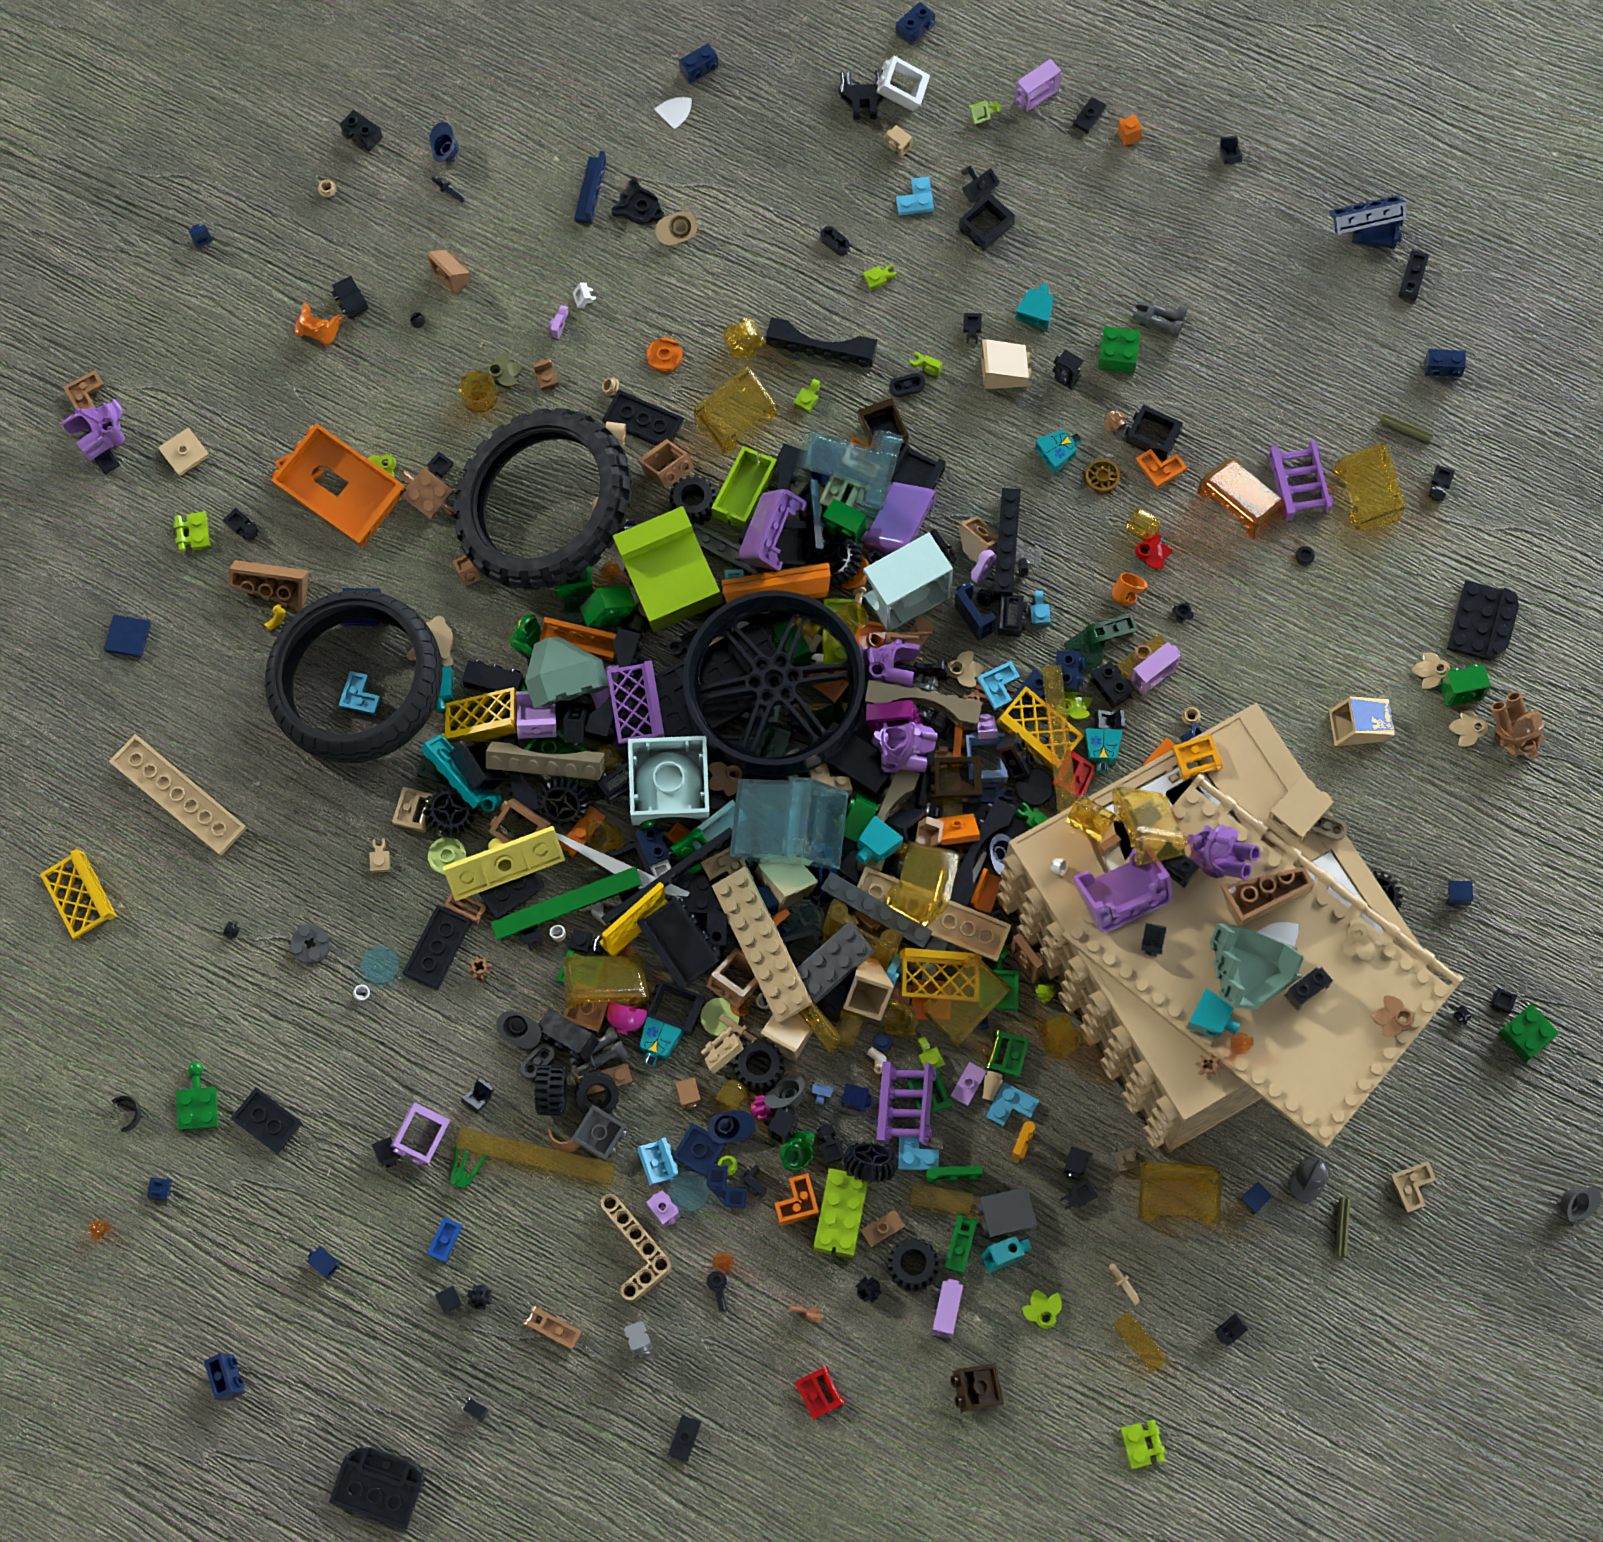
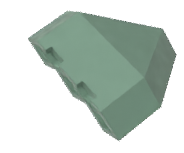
M548 637L534 644L525 679L534 708H546L558 701H571L583 694L597 693L609 687L604 665L598 657L561 637Z
M1217 923L1210 940L1211 950H1215L1216 978L1220 979L1221 984L1219 996L1232 1008L1256 1010L1302 977L1298 971L1304 956L1297 952L1298 948L1242 926Z

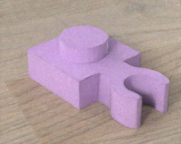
M561 305L554 320L550 321L549 330L551 331L552 338H560L565 325L564 321L569 313L567 306Z

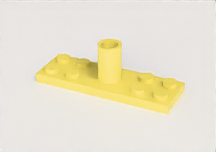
M551 826L508 843L494 838L488 844L489 850L443 866V871L454 899L458 901L565 861L554 827Z

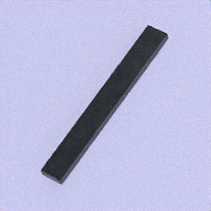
M730 827L601 917L607 926H611L659 882L664 885V888L735 839L736 835Z

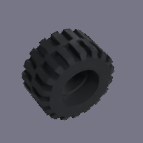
M687 475L686 479L681 477L679 483L675 482L673 484L674 488L670 490L671 511L683 506L692 525L694 522L703 525L704 521L708 522L710 516H712L711 508L716 500L714 486L711 485L709 480L706 482L705 477L698 478V475H694V477ZM690 495H698L704 499L697 506H688L683 503L684 499Z
M754 1039L752 1043L750 1041L746 1042V1046H743L744 1049L735 1056L734 1070L736 1078L743 1087H747L751 1092L752 1090H756V1093H760V1090L768 1092V1089H773L784 1074L783 1056L779 1048H775L772 1042L767 1043V1040L762 1039V1042H759L758 1039ZM755 1057H765L770 1061L771 1068L763 1075H754L747 1069L749 1061Z
M564 1065L538 1066L534 1092L535 1110L538 1115H563L567 1099V1074Z
M913 1237V1239L905 1238L903 1242L899 1241L892 1248L888 1258V1272L893 1283H896L900 1289L904 1288L908 1292L909 1290L918 1292L920 1289H926L936 1279L939 1269V1258L937 1257L936 1250L932 1248L933 1246L930 1243L927 1244L926 1240H918L917 1237ZM909 1254H917L924 1259L925 1269L919 1275H909L901 1267L902 1259Z

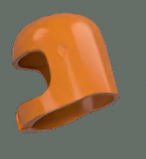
M1124 572L1121 573L1112 589V597L1120 605L1131 606L1137 601L1135 593L1145 592L1148 585L1139 576ZM1129 592H1132L1131 599L1127 595Z

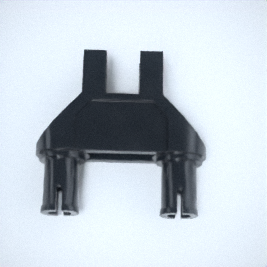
M880 69L875 71L876 84L851 85V72L846 71V77L844 71L840 72L841 85L838 88V93L852 108L853 120H860V108H870V119H877V106L885 99V96L877 93Z

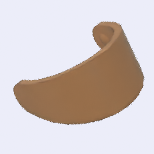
M548 1128L551 1143L560 1152L570 1153L581 1146L574 1140L567 1142L557 1141L552 1136L551 1128Z

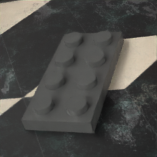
M849 921L796 969L811 1000L814 1003H818L869 958L875 950L855 925Z

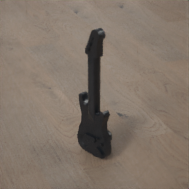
M941 659L937 663L931 664L914 662V665L894 664V668L914 672L913 677H918L922 673L925 674V677L936 676L938 680H947L949 676L945 661Z

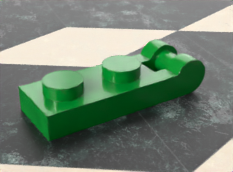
M931 1167L926 1171V1180L929 1183H934L937 1179L955 1182L958 1181V1178H966L967 1181H978V1178H982L983 1167Z
M958 1214L944 1269L964 1274L978 1219L964 1218V1215ZM961 1226L969 1227V1231L961 1230Z

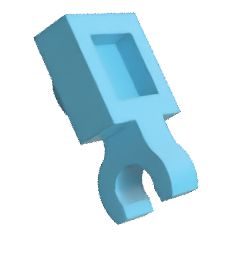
M1035 591V605H1030L1031 625H1048L1051 623L1049 604H1043V591Z

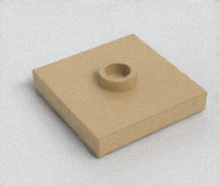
M189 427L158 447L179 477L210 457Z

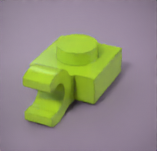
M983 101L969 106L973 124L990 120L991 113L1002 110L998 102L988 105L987 101Z
M914 352V357L918 361L910 359L909 365L914 368L922 366L926 373L939 377L942 372V362L927 355L924 357L919 352Z
M814 378L808 390L802 388L793 402L794 406L810 414L819 400V396L816 393L821 387L819 385L820 381Z
M925 1036L918 1039L917 1042L923 1052L918 1057L924 1069L925 1062H929L934 1069L945 1066L937 1047L931 1049Z

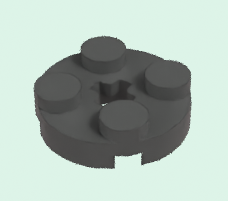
M302 925L291 939V951L300 962L305 964H315L319 960L322 961L327 957L331 948L328 934L317 925ZM313 940L314 944H316L315 947L311 946L310 949H307L306 943Z

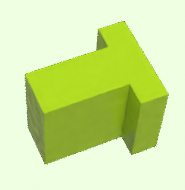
M683 506L613 535L621 560L653 632L723 603L720 590Z

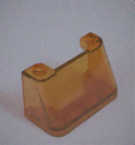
M1228 458L1205 475L1200 481L1197 493L1202 498L1210 495L1209 499L1213 500L1215 498L1241 519L1240 524L1242 526L1246 524L1248 527L1246 534L1252 539L1282 511L1284 506L1283 498L1279 494L1273 493L1245 470L1239 461L1234 458Z

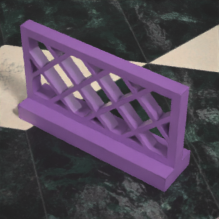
M652 660L645 661L644 664L608 669L607 675L619 744L628 743V739L665 738ZM642 669L643 676L638 682L630 677L634 670ZM620 673L625 678L618 685L612 681L611 674ZM627 679L636 684L631 692L622 687ZM638 686L646 692L641 700L633 695ZM619 690L628 695L622 703L615 699V695ZM630 697L639 702L633 711L625 706ZM641 705L649 710L645 718L636 713ZM622 708L631 713L626 721L618 717V713ZM633 715L642 721L636 729L628 724ZM646 723L651 727L652 734L644 735L639 730ZM625 726L634 731L629 738L622 739L621 731Z

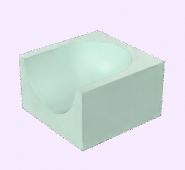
M930 533L921 536L863 569L873 590L863 595V598L878 622L885 626L886 632L898 628L951 598L953 568Z
M706 736L628 739L632 826L640 825L642 822L650 819L664 817L694 818L702 823L709 818Z

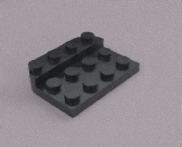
M1465 580L1447 650L1486 661H1491V659L1498 658L1504 654L1510 643L1519 608L1517 594L1505 587L1503 590Z
M359 1447L352 1450L343 1459L329 1503L407 1530L421 1488L424 1486V1472L416 1463L372 1447Z

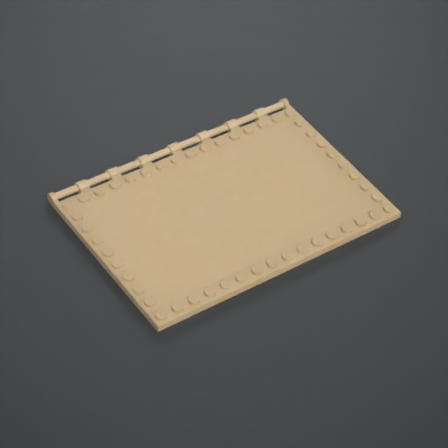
M1199 774L1139 846L1147 843L1156 855L1164 843L1168 841L1187 857H1190L1192 853L1190 845L1185 840L1189 834H1197L1206 825H1209L1212 829L1217 828L1219 825H1224L1238 831V842L1257 845L1260 848V857L1256 862L1244 860L1245 863H1249L1252 867L1251 875L1247 880L1295 869L1294 863L1297 861L1319 878L1317 882H1314L1315 885L1312 891L1242 927L1258 932L1262 928L1278 922L1299 924L1298 937L1294 947L1298 948L1297 952L1304 956L1298 971L1302 975L1300 979L1316 967L1318 969L1323 967L1333 979L1331 986L1328 989H1322L1305 1002L1299 1011L1292 1006L1284 995L1300 979L1256 1010L1234 1008L1230 1019L1240 1023L1235 1035L1223 1029L1220 1037L1214 1038L1187 1029L1186 1027L1205 989H1209L1217 996H1219V989H1221L1220 979L1216 978L1214 961H1216L1215 950H1211L1210 945L1217 923L1237 925L1228 910L1221 885L1233 884L1244 880L1226 875L1222 878H1213L1205 874L1200 868L1185 888L1170 878L1173 897L1166 906L1106 933L1098 930L1089 911L1085 907L1062 934V938L1205 1053H1213V1059L1219 1056L1221 1058L1218 1062L1220 1065L1326 1149L1464 978L1453 973L1435 959L1434 954L1426 948L1422 949L1404 935L1398 926L1386 921L1368 907L1367 902L1359 896L1355 897L1337 883L1335 878L1327 871L1323 872L1302 855L1300 850L1293 845H1288L1270 831L1269 826L1261 820H1256L1239 807L1234 799L1229 795L1225 796L1207 782L1202 774ZM1199 786L1221 803L1219 806L1215 805L1196 789ZM1233 811L1251 825L1253 829L1249 831L1228 814ZM1265 836L1286 854L1282 857L1261 840L1262 837ZM1129 857L1122 865L1130 862ZM1329 887L1332 888L1352 905L1348 908L1326 890ZM1362 912L1385 930L1381 934L1385 943L1382 946L1375 947V956L1370 963L1363 961L1357 954L1347 959L1343 952V944L1348 938L1347 929L1350 925L1360 923L1367 929H1375L1360 917ZM1146 923L1167 927L1162 954L1150 956L1141 950ZM1360 930L1355 931V937L1361 936ZM1395 938L1417 954L1418 958L1416 960L1394 944L1393 940ZM1431 965L1452 982L1451 985L1448 986L1426 969V967ZM1384 996H1393L1403 1002L1404 1008L1410 1010L1414 1015L1413 1025L1408 1029H1402L1398 1035L1393 1037L1384 1036L1382 1034L1384 1026L1377 1024L1371 1017L1374 1011L1385 1008ZM1404 1016L1399 1017L1401 1022L1407 1021Z

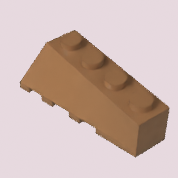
M235 560L229 568V586L249 594H257L262 596V599L273 600L280 603L279 605L286 608L288 606L299 612L304 608L309 571Z
M1300 867L1278 872V874L1259 876V878L1246 879L1233 884L1221 885V889L1228 910L1236 924L1243 926L1311 892L1315 884L1306 868Z

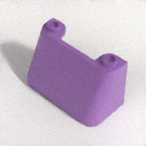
M894 482L892 485L889 484L885 493L887 496L870 531H866L862 541L865 542L864 549L873 552L874 549L880 553L883 551V557L914 541L926 515L932 511L935 505L936 491Z
M785 489L762 494L739 551L740 559L751 566L780 571L783 562L778 560L777 553L780 554L781 550L776 548L775 545L787 515L795 516L796 510L804 511L807 502Z
M1147 843L1135 847L1131 851L1129 863L1096 878L1089 871L1080 872L1073 876L1074 884L1100 932L1112 931L1166 906L1172 900L1170 875Z

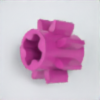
M764 1095L755 1097L756 1102L751 1103L753 1116L758 1117L762 1121L771 1119L770 1114L775 1112V1109L765 1105Z

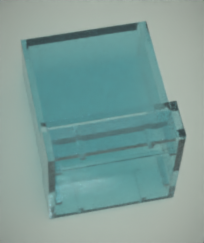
M875 430L871 446L868 447L821 433L805 431L796 467L860 484L855 503L883 510L903 436Z
M790 777V781L738 779L729 857L749 863L810 865L820 869H840L848 792L812 778Z

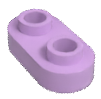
M992 550L983 551L978 557L977 565L971 571V579L977 584L982 583L987 578L997 558V555Z

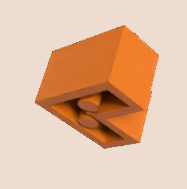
M809 1173L789 1178L793 1198L774 1203L780 1227L819 1217Z

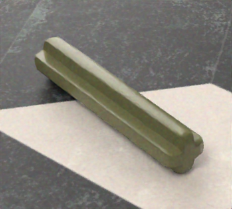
M1386 413L1380 419L1381 424L1426 443H1430L1434 435L1429 431Z
M1340 1198L1338 1203L1335 1257L1345 1258L1347 1256L1350 1199Z

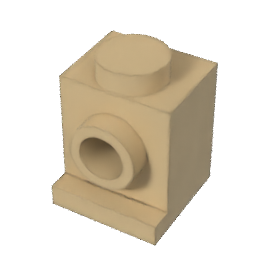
M897 125L892 130L889 129L884 136L888 147L893 151L896 150L900 158L912 147L913 137Z

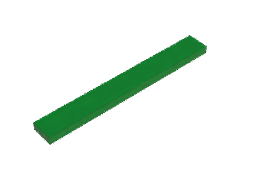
M632 867L492 921L491 924L496 940L500 941L643 886L637 867Z

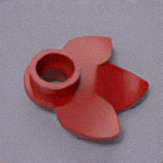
M1151 534L1146 537L1144 542L1136 546L1135 555L1138 559L1144 560L1149 567L1162 569L1164 568L1163 560L1173 550L1167 545L1160 543V534ZM1146 550L1147 554H1142L1141 551Z

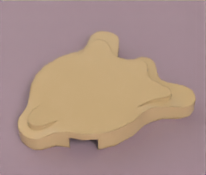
M436 616L426 624L437 641L443 666L452 667L454 662L450 651L454 642L453 634L447 626L445 619L442 616ZM414 648L407 653L409 661H416Z

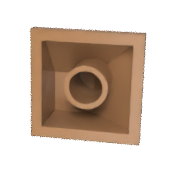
M978 516L959 524L963 552L968 555L971 561L978 563V557L983 551H994L997 548L998 533Z

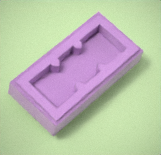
M969 1062L950 1097L968 1107L987 1071Z

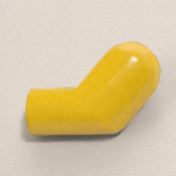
M276 605L272 609L273 613H275L274 618L264 624L269 632L283 622L286 612L281 605Z

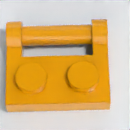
M1212 735L1172 747L1183 781L1213 770H1223ZM1210 757L1213 760L1211 763L1188 769L1186 765Z
M1027 1121L1024 1123L1010 1161L1018 1163L1020 1158L1024 1160L1029 1146L1026 1142L1032 1139L1035 1130L1033 1122Z

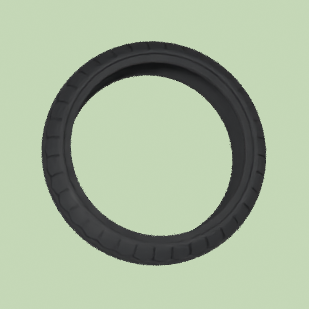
M366 590L338 592L307 605L294 615L281 630L272 646L266 665V697L270 711L279 728L295 745L305 752L327 761L339 763L371 761L401 748L428 721L436 706L441 690L442 660L437 641L426 622L418 613L402 601L386 594ZM363 619L391 624L407 634L411 639L415 652V675L404 702L388 719L366 731L345 735L330 734L316 730L301 720L293 697L294 675L304 652L320 635L339 624Z

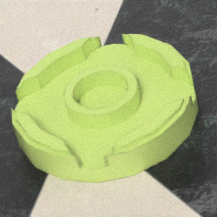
M443 837L436 840L430 846L428 861L436 873L445 875L443 866L465 859L467 853L459 840Z
M723 998L710 1000L701 1011V1024L711 1036L718 1037L722 1030L729 1028L718 1020L721 1015L729 1017L739 1025V1010Z

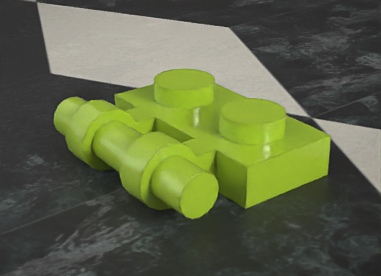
M205 511L187 514L186 522H182V516L180 515L174 517L175 522L173 526L177 534L175 541L179 552H185L186 545L190 544L193 551L211 548ZM189 529L190 536L184 537L183 530Z
M1155 1420L1147 1421L1149 1430L1143 1431L1141 1423L1120 1428L1131 1470L1152 1465L1150 1456L1156 1455L1158 1463L1166 1461L1164 1457L1165 1448L1161 1445L1159 1438L1161 1433L1159 1427L1157 1428ZM1151 1437L1153 1449L1148 1450L1145 1438Z

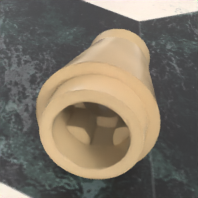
M992 1071L987 1072V1075L984 1076L983 1099L994 1102L995 1096L1004 1081L1002 1080V1074Z

